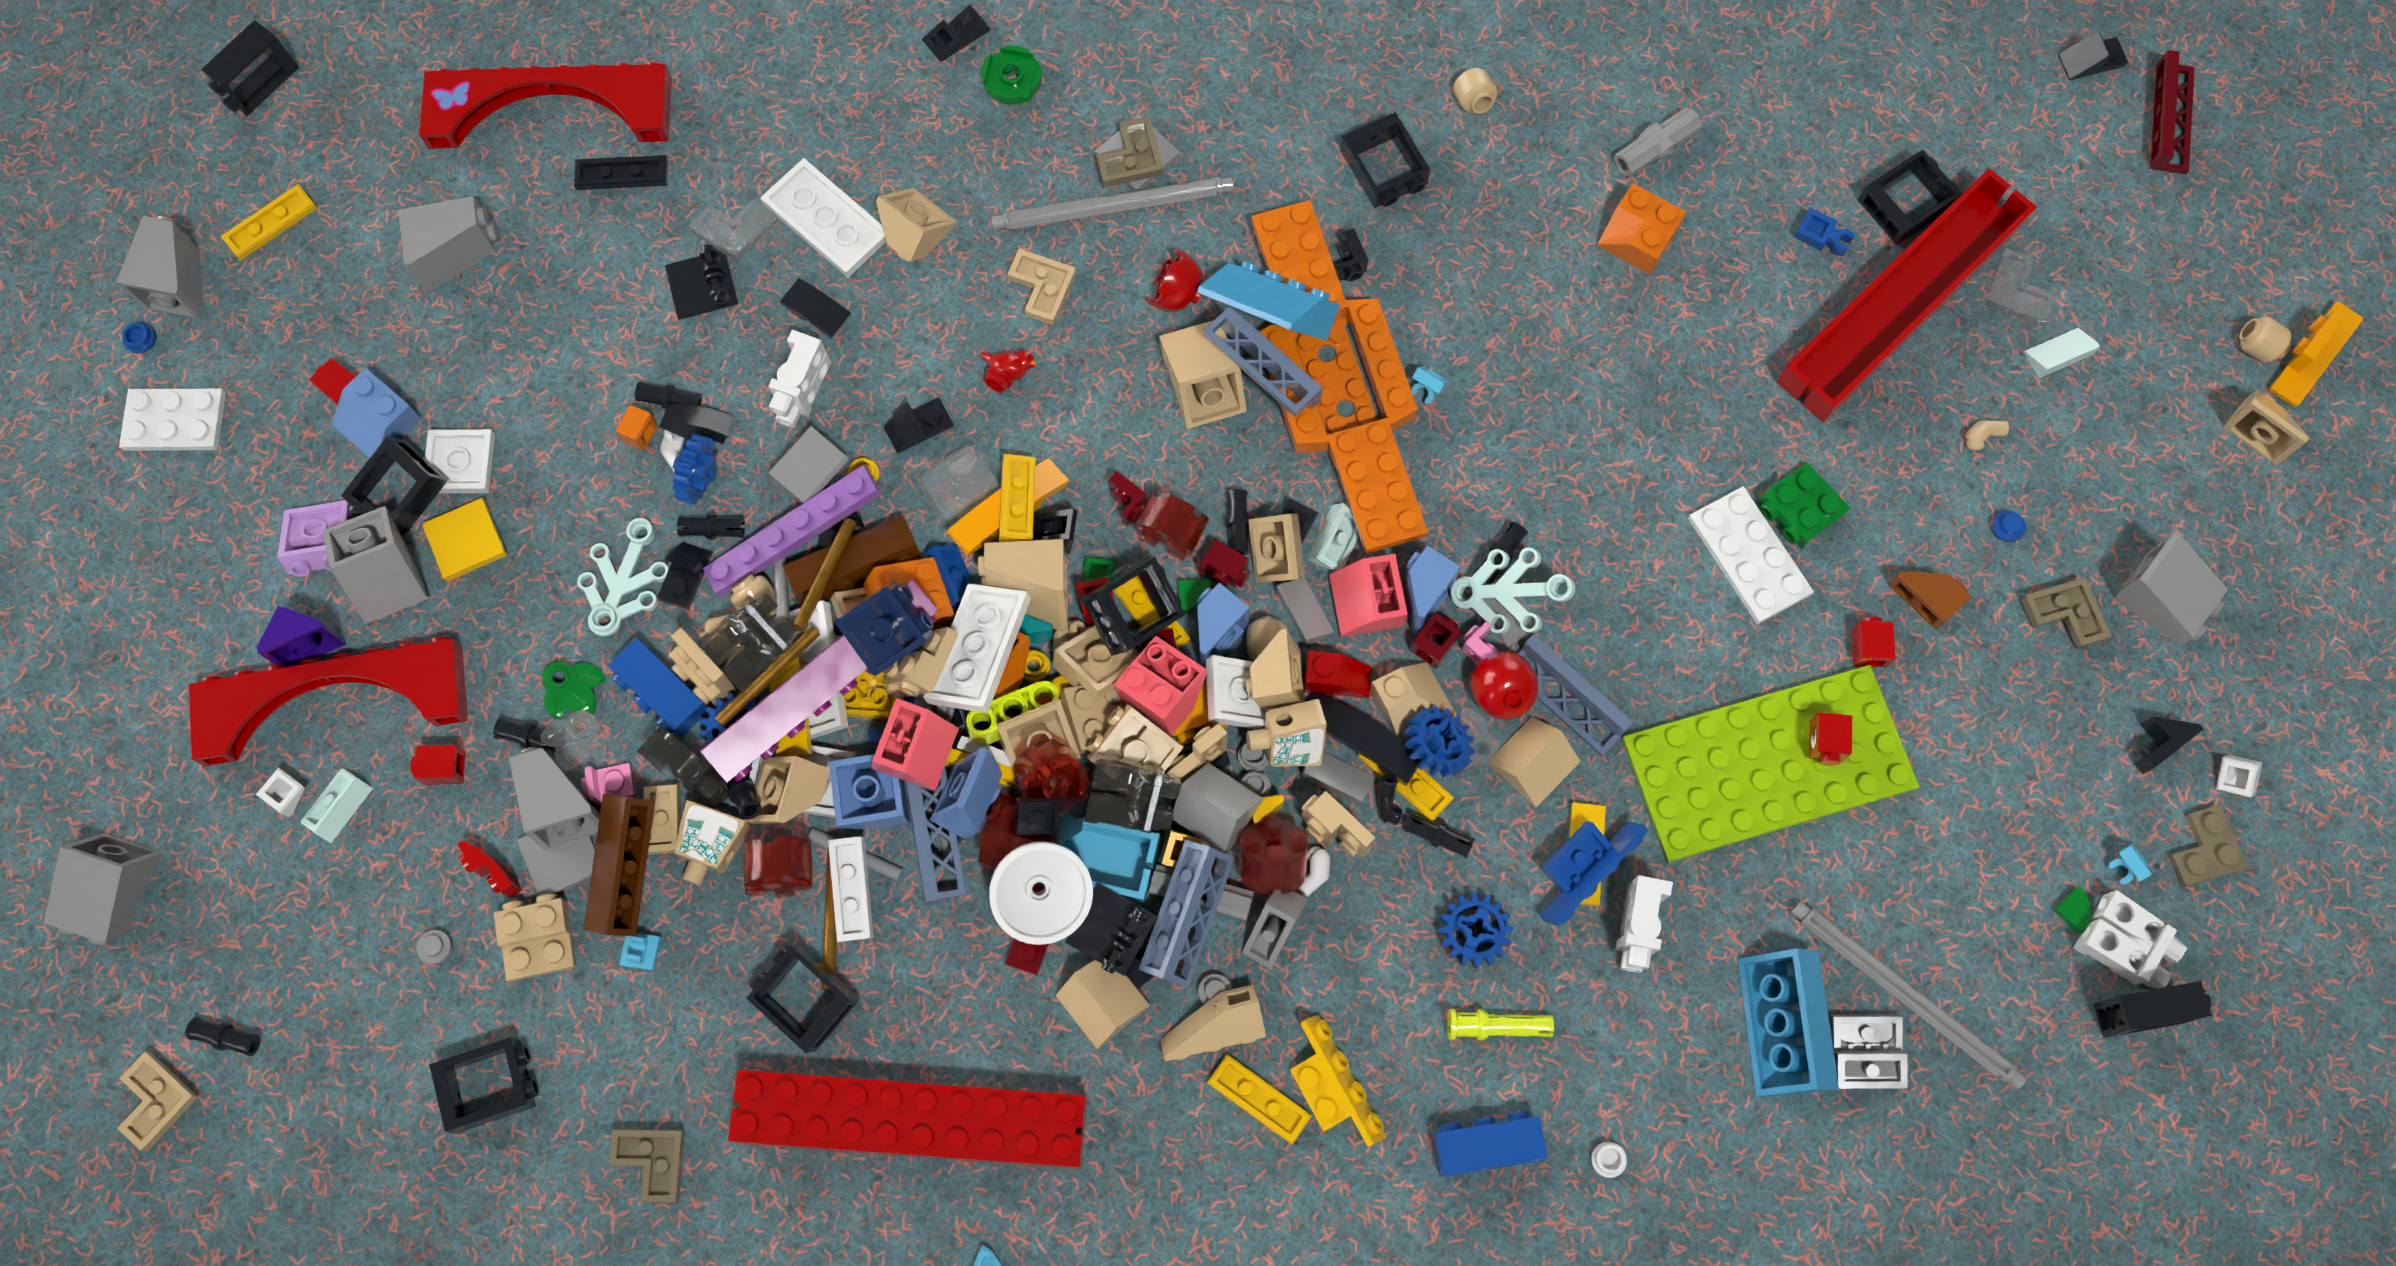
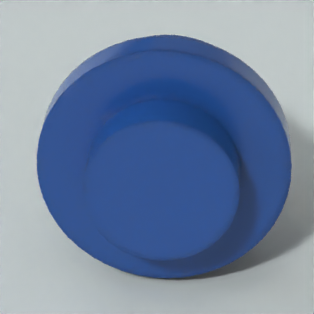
M144 323L129 324L122 333L123 344L133 353H144L155 344V331Z
M2003 511L1994 518L1992 529L2000 540L2015 542L2025 534L2026 523L2020 514L2014 511Z

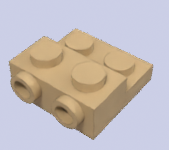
M1088 626L1080 635L1057 646L1054 650L1053 667L1073 687L1080 683L1090 694L1099 699L1115 688L1113 684L1137 658L1140 652L1133 648L1128 652L1111 656L1096 626Z
M681 627L671 635V638L678 645L668 654L676 663L671 668L683 682L690 678L696 685L692 691L705 705L711 701L717 708V698L725 703L728 701V694L732 693L735 695L738 692L724 673Z
M949 627L931 630L934 635L926 643L884 670L886 677L882 685L886 687L885 692L899 699L932 693L959 633Z
M1127 704L1124 709L1120 706L1117 707L1110 715L1107 723L1111 726L1103 736L1098 733L1087 746V750L1090 751L1087 758L1141 800H1144L1154 787L1157 774H1164L1183 749V746ZM1139 769H1141V774L1145 778V780L1141 779V777L1139 776ZM1131 774H1133L1132 780L1135 781L1138 777L1139 783L1144 781L1142 787L1136 789L1133 787V781L1129 784L1127 779H1130Z
M1327 791L1320 797L1314 794L1301 808L1303 812L1300 817L1307 826L1305 831L1316 843L1320 844L1323 841L1329 846L1338 837L1341 840L1339 846L1352 858L1357 855L1361 860L1371 851L1376 837Z
M546 894L536 897L535 904L524 906L522 901L508 902L502 905V911L493 912L497 945L502 947L507 982L577 968L567 901L562 898L557 899L556 894Z

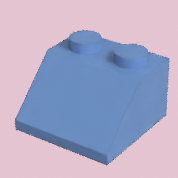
M365 368L342 390L332 426L370 458L387 436L402 439L421 418L403 399Z
M1428 545L1421 554L1417 551L1414 553L1406 565L1408 570L1403 576V579L1406 580L1404 595L1412 633L1416 636L1447 597L1460 570V566Z
M1220 582L1213 590L1211 588L1206 589L1197 601L1199 604L1197 609L1201 666L1205 669L1208 657L1211 655L1222 656L1249 626V607Z
M981 747L955 762L930 820L963 839L982 832L989 819V816L986 814L990 804L997 799L1001 790V786L998 784L1002 777V772L987 749Z
M875 754L829 761L837 828L877 830L910 824L904 780L871 769Z

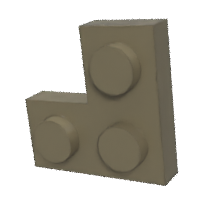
M1150 116L1120 122L1125 149L1097 155L1104 187L1163 175V166Z
M2086 577L2030 593L2021 598L2033 629L2064 620L2076 649L2100 643L2112 637Z
M2221 804L2186 815L2199 847L2168 856L2182 888L2249 868Z
M612 1130L609 1166L644 1167L641 1203H679L685 1131Z

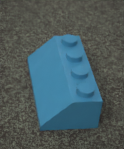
M1242 261L1241 266L1227 263L1198 288L1197 293L1286 329L1326 341L1340 307V304L1329 300L1330 294L1316 288H1312L1311 293L1305 291L1306 284L1292 279H1288L1286 284L1281 282L1283 275L1269 270H1265L1263 275L1258 273L1260 270L1259 266L1246 261Z
M1796 948L1738 958L1756 1097L1811 1094L1839 1090L1819 951Z

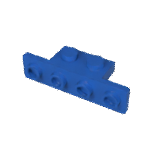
M1586 821L1541 868L1561 893L1540 914V917L1545 922L1557 926L1567 922L1574 915L1575 908L1584 899L1591 897L1596 892L1597 885L1607 875L1612 874L1618 869L1620 861L1625 855L1641 844L1642 837L1648 832L1646 826L1628 822L1608 841L1593 822Z

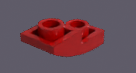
M464 840L457 843L463 853L459 856V859L467 872H474L481 877L490 873L486 878L495 893L501 892L511 898L522 891L511 874L492 856Z

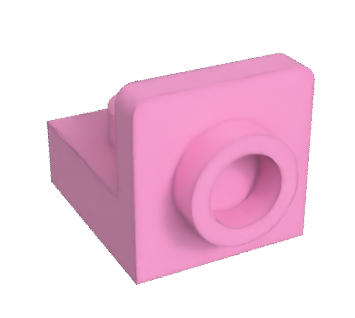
M1487 621L1480 628L1474 625L1463 637L1465 644L1462 652L1477 666L1484 659L1488 658V660H1491L1494 657H1498L1497 653H1500L1492 644L1482 641L1492 626Z
M630 763L598 770L592 766L584 768L586 777L581 780L584 796L586 798L589 797L596 805L602 804L603 794L636 797L632 765Z

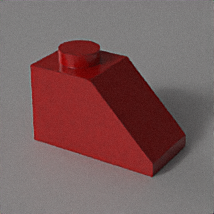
M1308 651L1304 692L1369 699L1372 666L1343 654Z

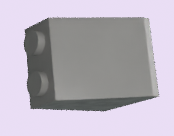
M473 196L398 210L404 266L425 292L432 291L495 252L494 241L499 240L497 226L495 222L489 221L485 207H480Z
M143 216L116 283L144 309L203 320L205 311L199 248L191 241L190 236L183 233L176 226L177 223L174 220L165 216H158L157 218Z
M386 506L322 530L329 568L364 624L383 619L389 614L415 606L419 602L428 599L422 577Z
M2175 531L2146 555L2114 599L2179 646H2182L2189 640L2195 642L2202 636L2207 629L2204 622L2208 617L2213 618L2222 609L2225 603L2221 599L2228 589L2186 540Z
M527 748L520 751L519 755L509 757L525 834L542 849L586 836L593 837L597 835L600 813L543 748Z
M105 833L60 846L44 923L57 927V930L61 933L77 934L86 937L89 942L98 945H106L111 941L124 937L163 853Z

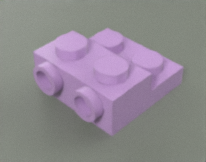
M346 500L284 510L277 558L287 574L303 577L308 575L311 570L324 568L331 571L322 530L352 519V511L349 509L350 504Z

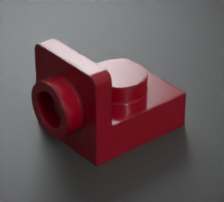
M1116 471L1108 480L1110 490L1112 491L1110 495L1122 506L1128 503L1121 513L1122 523L1128 526L1132 520L1138 522L1148 509L1146 506L1147 495L1143 490Z
M1014 938L1005 965L1038 976L1049 944H1029Z

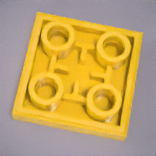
M483 498L422 523L442 577L447 582L508 556L486 501Z
M865 670L855 678L858 684L844 695L847 717L889 719L896 697L885 692L886 687L882 685L886 677L884 671L874 677Z

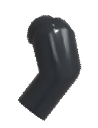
M1391 774L1383 775L1381 778L1378 792L1379 817L1385 824L1390 822L1393 825H1397L1401 820L1403 811L1400 807L1393 806L1398 779Z

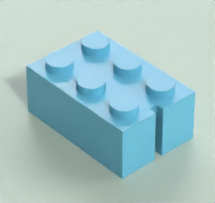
M1084 817L1082 832L1060 845L1073 851L1083 861L1091 876L1093 890L1099 882L1135 904L1145 907L1152 879L1151 871H1154L1160 846V834Z

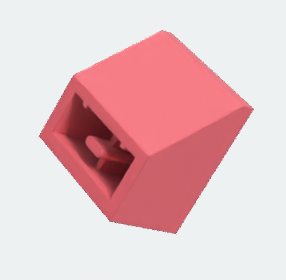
M1395 554L1364 558L1329 574L1341 637L1405 626L1408 613Z
M1155 636L1113 685L1122 703L1128 704L1154 725L1172 736L1193 711L1207 670Z
M896 698L872 760L871 769L936 791L959 728L928 709Z

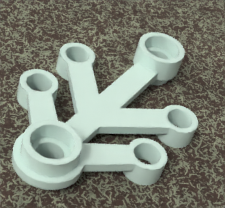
M636 518L627 526L626 533L631 542L618 573H616L610 560L611 551L605 544L597 543L590 549V557L598 564L609 588V594L605 603L597 590L599 581L593 573H582L577 579L579 588L585 592L592 607L588 617V625L598 636L606 637L613 635L620 628L623 619L642 610L652 611L658 605V599L653 592L643 591L638 595L637 599L619 606L624 595L654 581L664 582L669 570L664 562H655L651 565L650 569L631 577L643 547L650 544L655 537L653 526L644 518ZM640 530H647L648 533L644 538H637V533ZM599 549H605L606 551L602 558L595 557V553ZM657 568H665V573L662 576L656 577L654 575ZM586 578H593L591 586L583 587V581ZM645 597H653V602L650 605H642ZM604 616H609L611 618L610 623L606 626H601L600 620Z
M1531 547L1524 548L1520 552L1519 559L1495 585L1483 584L1496 569L1502 570L1509 564V555L1500 549L1492 550L1488 555L1487 561L1472 577H1461L1453 584L1450 591L1453 603L1463 609L1473 608L1485 621L1492 625L1490 630L1497 634H1504L1509 630L1510 620L1504 615L1496 614L1483 599L1496 598L1520 622V626L1524 631L1535 633L1542 626L1541 618L1537 614L1529 613L1514 597L1549 596L1556 601L1565 602L1571 599L1575 593L1573 580L1562 574L1552 576L1548 582L1515 584L1528 568H1535L1541 562V554ZM1529 552H1533L1535 559L1532 563L1528 564L1525 557ZM1497 554H1502V563L1495 565L1494 557ZM1561 583H1566L1568 587L1567 592L1560 595L1558 593V586ZM1470 587L1472 595L1470 598L1465 599L1463 591ZM1534 617L1536 621L1535 626L1531 629L1527 628V619ZM1502 618L1504 625L1500 630H1497L1495 628V621Z

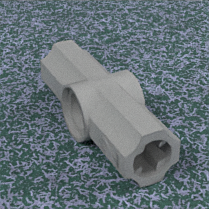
M1684 108L1662 124L1659 122L1651 124L1640 134L1636 141L1615 154L1614 161L1617 168L1624 176L1630 178L1653 162L1660 163L1659 159L1667 154L1672 155L1680 144L1700 132L1702 124L1699 115L1693 109Z
M1157 864L1152 876L1149 894L1164 898L1174 869ZM1225 884L1215 913L1247 921L1254 892ZM1207 899L1200 900V909L1205 906Z

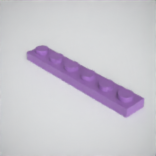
M862 465L704 567L703 570L714 593L719 597H723L732 591L731 588L749 574L757 575L880 496L881 492L869 469Z

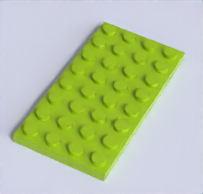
M1871 665L1622 737L1623 745L1666 863L1919 788ZM1818 712L1853 715L1852 755L1841 762L1840 765L1826 766L1820 764V760L1809 759L1810 720Z

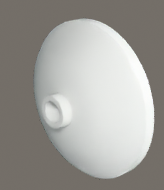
M1052 842L1029 843L1011 851L996 867L989 886L990 907L1000 927L1011 937L1024 943L1036 945L1060 941L1076 931L1087 917L1093 899L1091 876L1083 861L1070 849ZM1037 882L1044 884V888L1040 892L1032 890L1033 885Z

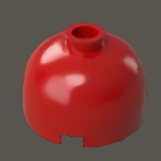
M1179 248L1173 250L1172 253L1177 255L1173 262L1169 259L1166 260L1154 282L1159 287L1154 299L1149 296L1147 298V303L1165 312L1181 311L1190 302L1197 304L1202 294L1197 293L1202 280L1201 268L1193 257Z
M1500 652L1497 653L1498 657H1494L1491 660L1486 658L1480 662L1473 671L1470 688L1473 692V698L1481 710L1493 718L1510 720L1521 717L1534 705L1539 691L1538 678L1524 657L1517 653Z

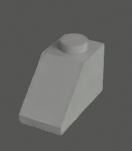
M1278 884L1266 902L1242 953L1272 969L1294 930L1308 899Z

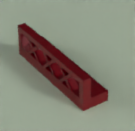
M2167 50L2156 64L2150 169L2187 175L2190 163L2195 67L2179 65L2180 52ZM2178 73L2186 74L2185 84L2178 88ZM2177 98L2184 104V110L2176 114ZM2177 124L2182 129L2183 135L2175 141V125ZM2174 150L2181 156V165L2169 163L2174 157Z

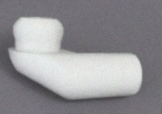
M664 430V438L660 450L672 468L675 458H678L681 454L685 438Z
M1318 846L1308 850L1306 857L1310 862V873L1296 884L1305 897H1308L1329 878L1330 856L1325 849H1321Z

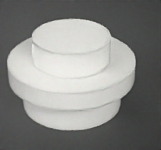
M1603 1142L1594 1148L1591 1155V1163L1599 1175L1613 1178L1619 1176L1625 1170L1627 1156L1623 1148L1618 1144Z

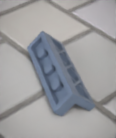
M1229 306L1203 330V335L1295 417L1307 406L1313 409L1321 401L1322 387L1232 307ZM1221 328L1232 339H1221L1215 332ZM1239 346L1256 360L1243 359L1239 355ZM1262 367H1265L1278 380H1267L1262 375ZM1282 387V392L1279 391L1277 388ZM1285 387L1289 388L1301 399L1296 405L1286 397Z
M1535 634L1525 642L1518 654L1522 657L1527 656L1536 664L1539 686L1537 699L1603 757L1630 728L1633 721ZM1541 669H1542L1548 676H1541ZM1542 681H1555L1560 685L1561 698H1548L1542 692ZM1566 692L1573 698H1566ZM1554 703H1562V710ZM1566 703H1580L1585 708L1586 720H1572L1567 715ZM1590 713L1598 720H1591ZM1579 725H1586L1587 732L1584 729H1582ZM1591 725H1604L1614 735L1604 746H1601L1592 738Z
M945 767L940 778V786L933 795L921 788V786L904 781L924 905L935 904L939 900L966 896L956 834L948 831V835L941 831L943 827H935L926 820L925 815L932 802L937 805L939 800L936 797L940 791L941 793L943 792L946 785ZM922 795L929 799L925 806ZM928 828L935 832L931 839H929ZM938 835L948 841L951 846V852L944 862L931 852V844ZM951 857L953 858L954 869L947 864ZM933 861L940 865L936 873L934 870ZM943 868L956 876L958 889L938 892L936 878Z
M1185 839L1139 967L1140 971L1189 988L1235 859L1234 857L1212 847ZM1215 858H1217L1221 862L1217 873L1212 877L1211 869ZM1206 893V904L1202 909H1200L1199 903L1203 894ZM1195 925V935L1193 939L1189 941L1188 934L1190 928ZM1183 958L1184 965L1180 977H1177L1174 973L1178 962Z

